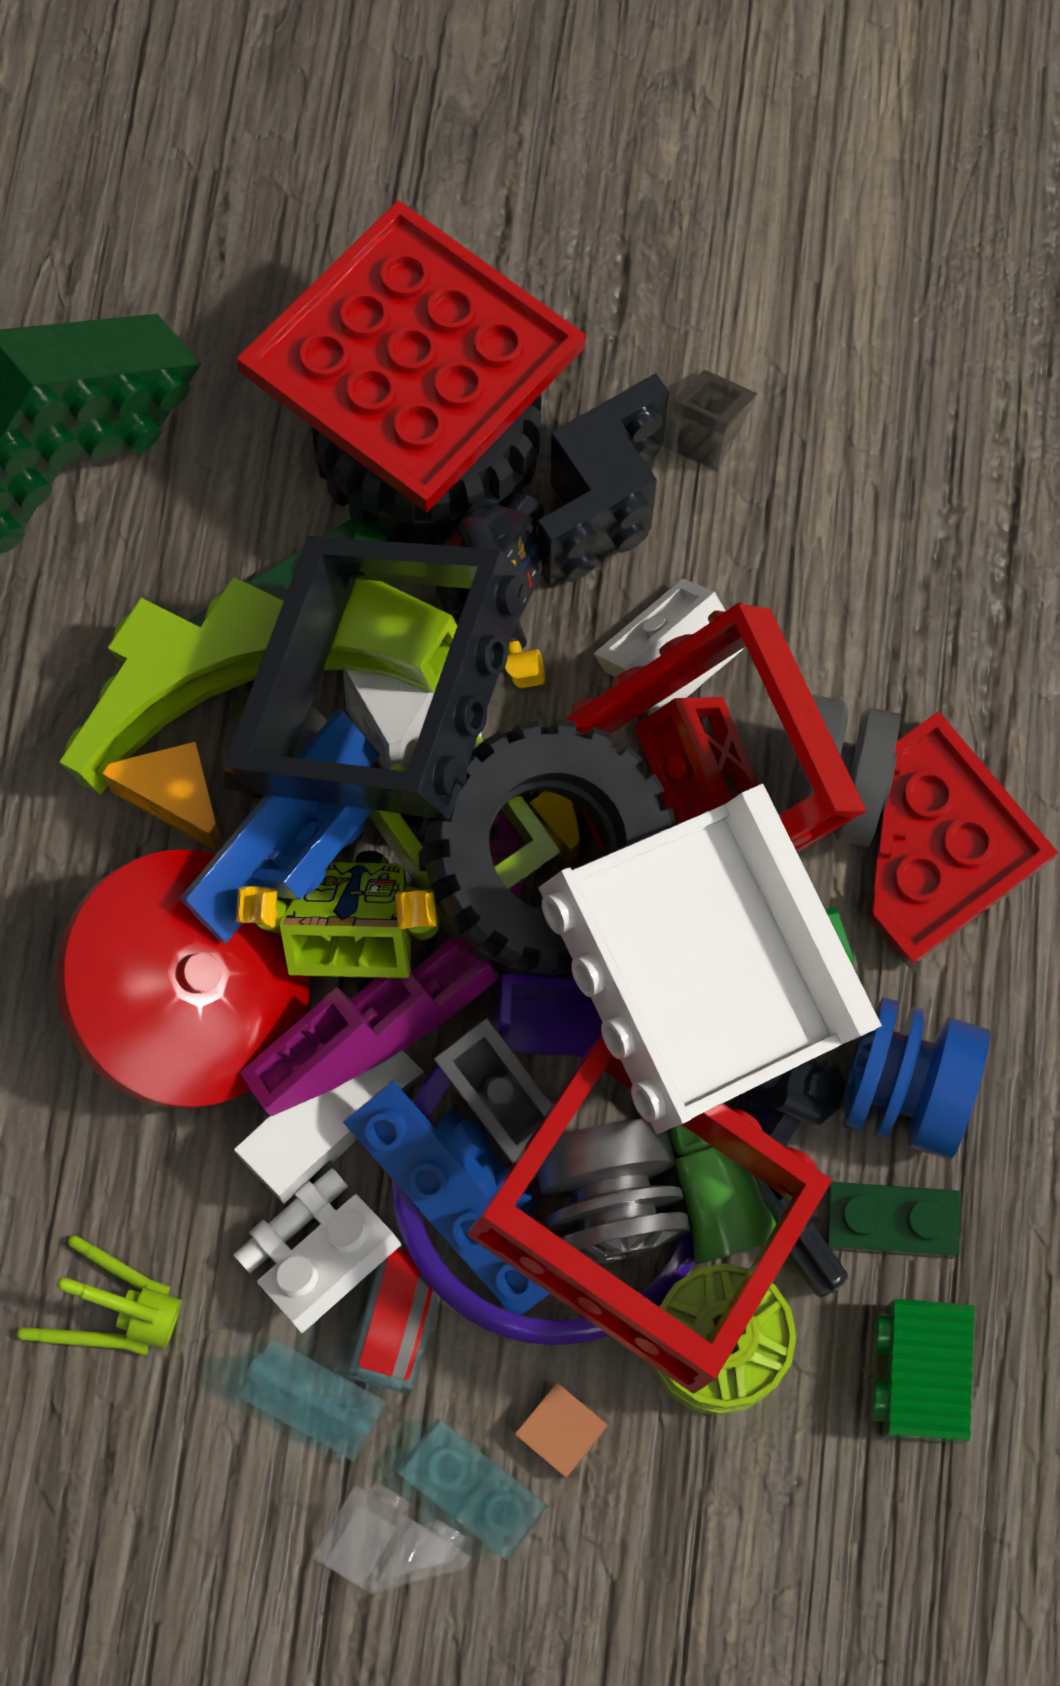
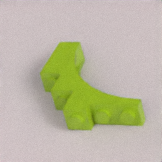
M233 577L225 591L218 594L211 601L206 611L205 621L199 627L140 598L132 612L124 616L118 623L114 631L113 641L108 647L122 667L116 675L110 677L104 684L99 702L85 724L77 728L70 736L60 764L82 786L101 795L108 786L102 773L109 763L130 758L166 724L206 699L255 680L284 601ZM356 579L324 670L348 669L388 676L433 693L457 625L452 615L382 581Z

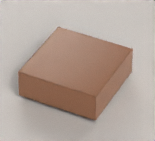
M557 1382L515 1433V1436L566 1479L608 1425Z

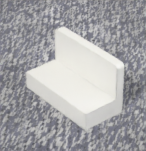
M682 578L593 654L604 672L616 677L627 669L636 666H646L661 656L659 649L666 642L681 635L694 634L709 624L707 619L713 611H725L714 591ZM743 648L647 710L648 716L674 698H687L741 652Z

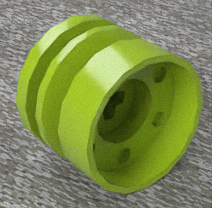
M726 1263L697 1268L673 1285L659 1307L707 1340L715 1329L714 1322L720 1320L750 1268ZM772 1283L734 1347L733 1354H730L717 1378L695 1394H692L653 1366L654 1373L668 1395L691 1411L713 1416L744 1412L770 1394L778 1386L792 1364L797 1334L791 1307L776 1285Z

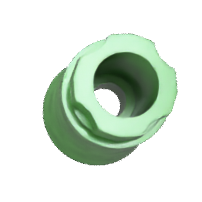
M683 1125L669 1129L671 1145L676 1156L679 1157L674 1159V1166L682 1188L691 1227L695 1264L714 1261L764 1245L776 1226V1222L764 1201L754 1175Z

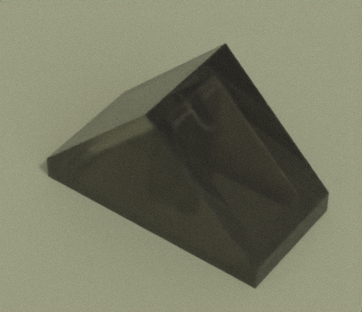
M704 369L672 401L668 414L665 448L718 472L755 401L757 393Z

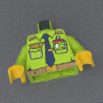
M362 851L357 854L353 863L330 862L325 869L326 875L321 884L311 893L303 896L301 900L283 898L278 901V890L269 887L242 886L238 888L236 922L256 923L262 929L280 934L282 936L289 975L409 978L411 934L419 940H426L433 937L439 928L434 890H420L419 888L407 886L405 868L398 863H389L388 859L377 851Z

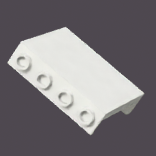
M763 784L742 792L718 808L577 869L571 870V867L564 869L539 887L543 896L542 910L545 919L555 933L561 934L573 959L571 967L576 984L586 996L591 997L603 1022L601 1032L604 1042L615 1058L621 1059L633 1084L631 1095L634 1105L642 1118L647 1122H651L656 1135L681 1125L715 1106L882 1026Z

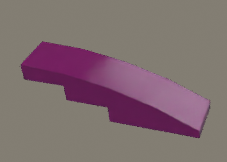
M461 936L454 940L450 937L413 971L410 970L409 978L377 977L351 1000L336 987L239 1073L263 1109L269 1115L274 1116L327 1093L392 1058L450 1019L501 977L488 961L484 963L468 953L471 945Z

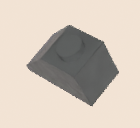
M484 1018L433 1057V1059L501 1153L514 1163L552 1104L489 1020Z

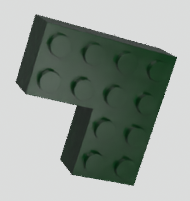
M158 314L0 329V554L12 550L21 542L25 535V526L37 507L42 505L52 492L51 485L64 464L91 459L101 460L105 457L128 453L139 454L151 448L161 435L160 427L171 410L187 396L190 389L188 384L201 363Z

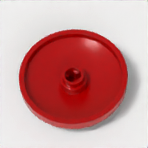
M167 850L137 858L102 878L88 891L71 915L63 933L57 959L56 985L61 1014L71 1039L85 1061L105 1081L124 1094L139 1101L166 1108L190 1109L229 1101L250 1091L251 1089L239 1072L306 1015L308 1006L309 976L288 974L284 946L280 934L262 929L256 923H243L227 943L219 942L181 902L179 898L216 855L203 851Z

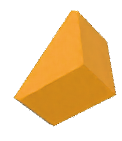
M196 742L109 763L102 773L111 792L215 851L223 842L203 760Z

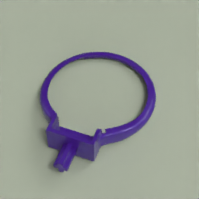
M567 972L560 976L502 974L495 991V1015L492 1026L513 1053L584 1057L592 1044L602 1034L601 1026L603 1022L591 997L586 996L579 989L572 972ZM439 1066L431 1072L412 1101L428 1120L437 1103L451 1086V1083ZM392 1179L395 1216L401 1237L411 1259L430 1287L450 1307L466 1319L488 1331L526 1343L569 1345L610 1336L584 1317L570 1320L530 1318L511 1313L480 1298L464 1286L440 1259L424 1228L418 1207ZM691 1231L688 1235L681 1238L673 1256L663 1270L650 1284L639 1292L658 1307L673 1285L688 1274L695 1262Z

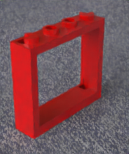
M738 602L726 611H713L707 619L709 624L694 634L681 635L666 642L659 649L661 656L646 666H636L621 672L611 681L613 685L611 689L599 697H590L573 704L574 712L564 719L565 721H574L576 731L586 734L595 727L612 734L746 647L815 793L779 815L796 852L803 850L867 812L770 608L745 605ZM583 811L584 816L588 822V825L603 856L599 834L591 819Z
M601 1034L589 1048L466 1235L692 1394H695L714 1381L719 1375L832 1179L817 1170L815 1162L807 1154L792 1147H785L764 1133L754 1117L742 1110L729 1108L723 1103L681 1124L790 1200L709 1339L705 1340L515 1206L603 1070L628 1088H632L633 1084L621 1059H617L611 1054Z

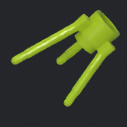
M73 1235L68 1239V1245L140 1290L141 1293L129 1289L124 1298L66 1277L58 1280L57 1287L84 1300L120 1312L116 1327L126 1330L127 1334L29 1327L19 1328L16 1334L20 1340L125 1349L147 1356L150 1346L162 1350L166 1349L179 1316L182 1299L169 1295L171 1286L148 1279L98 1247Z

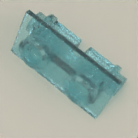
M271 1338L264 1353H258L246 1373V1377L249 1379L239 1395L241 1399L353 1462L387 1403Z

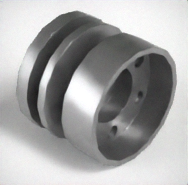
M641 1118L592 1126L561 1135L537 1171L541 1194L554 1197L572 1196L573 1204L567 1205L548 1215L547 1223L549 1230H579L561 1239L597 1264L618 1262L643 1256L656 1251L657 1248L668 1242L688 1235L691 1229L687 1214L680 1212L656 1214V1212L668 1209L682 1201L683 1194L681 1188L675 1186H650L649 1179L669 1170L675 1164L668 1130L656 1135L651 1122Z

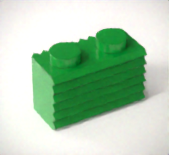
M894 1298L887 1304V1314L877 1313L874 1326V1353L885 1354L884 1381L874 1380L872 1385L871 1420L882 1422L883 1438L962 1444L970 1441L973 1380L972 1358L974 1353L973 1331L975 1326L974 1305Z

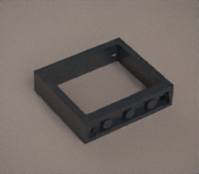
M308 536L223 768L257 794L450 820L461 785L466 783L467 767L478 735L486 725L487 708L498 676L505 668L508 646L518 617L526 606L523 602L530 580L499 549ZM356 579L470 588L407 772L292 757Z

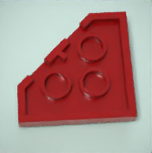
M939 711L897 741L894 753L897 754L894 776L884 811H881L870 921L909 968L1051 862L1058 854V851Z

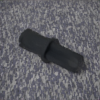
M759 1180L757 1182L759 1189L777 1224L790 1200ZM814 1216L807 1222L788 1256L813 1293L821 1298L830 1295L848 1280V1274L816 1227L820 1224V1221Z

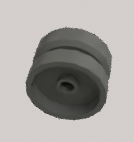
M813 694L818 710L867 811L833 831L838 842L869 848L875 834L880 813L885 809L892 785L897 754L894 753L899 732L900 714L869 707L858 719L852 743L844 742L848 721V710L845 702ZM798 756L795 762L785 811L815 794Z

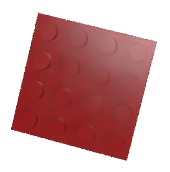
M397 200L237 357L238 372L427 513L585 348L586 334L400 200Z

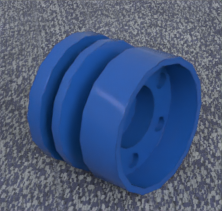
M882 997L875 1011L882 1026L858 1038L850 1062L844 1090H846V1110L843 1127L859 1132L866 1120L870 1106L879 1107L874 1130L875 1137L884 1140L894 1127L899 1114L910 1117L908 1131L909 1148L951 1160L962 1141L975 1104L986 1064L991 1033L987 1028L948 1017L938 1030L933 1042L923 1040L924 1011L915 1006L910 1011L902 1033L894 1031L899 1007L898 1001Z

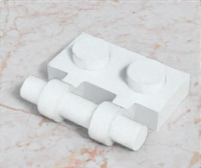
M333 1168L328 1170L314 1184L308 1180L294 1193L297 1198L271 1222L267 1223L263 1219L249 1231L252 1238L233 1254L249 1274L269 1257L276 1263L257 1280V1283L301 1333L305 1332L402 1245L394 1233L357 1194L353 1195L338 1210H335L330 1205L335 1198L348 1188V1185ZM315 1218L320 1226L291 1250L285 1243L310 1220Z

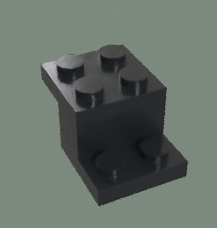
M656 373L552 431L550 484L564 503V506L538 520V541L544 560L542 576L550 587L564 579H567L568 582H574L583 578L596 567L599 559L616 549L623 553L635 548L646 539L649 530H651L657 479L646 463L659 452L663 445L669 391Z

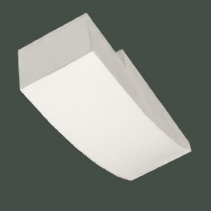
M402 1050L392 1058L341 1086L274 1116H270L234 1150L243 1163L285 1204L329 1160L333 1163L357 1140L343 1123L350 1114L392 1080L406 1093L424 1075V1071Z

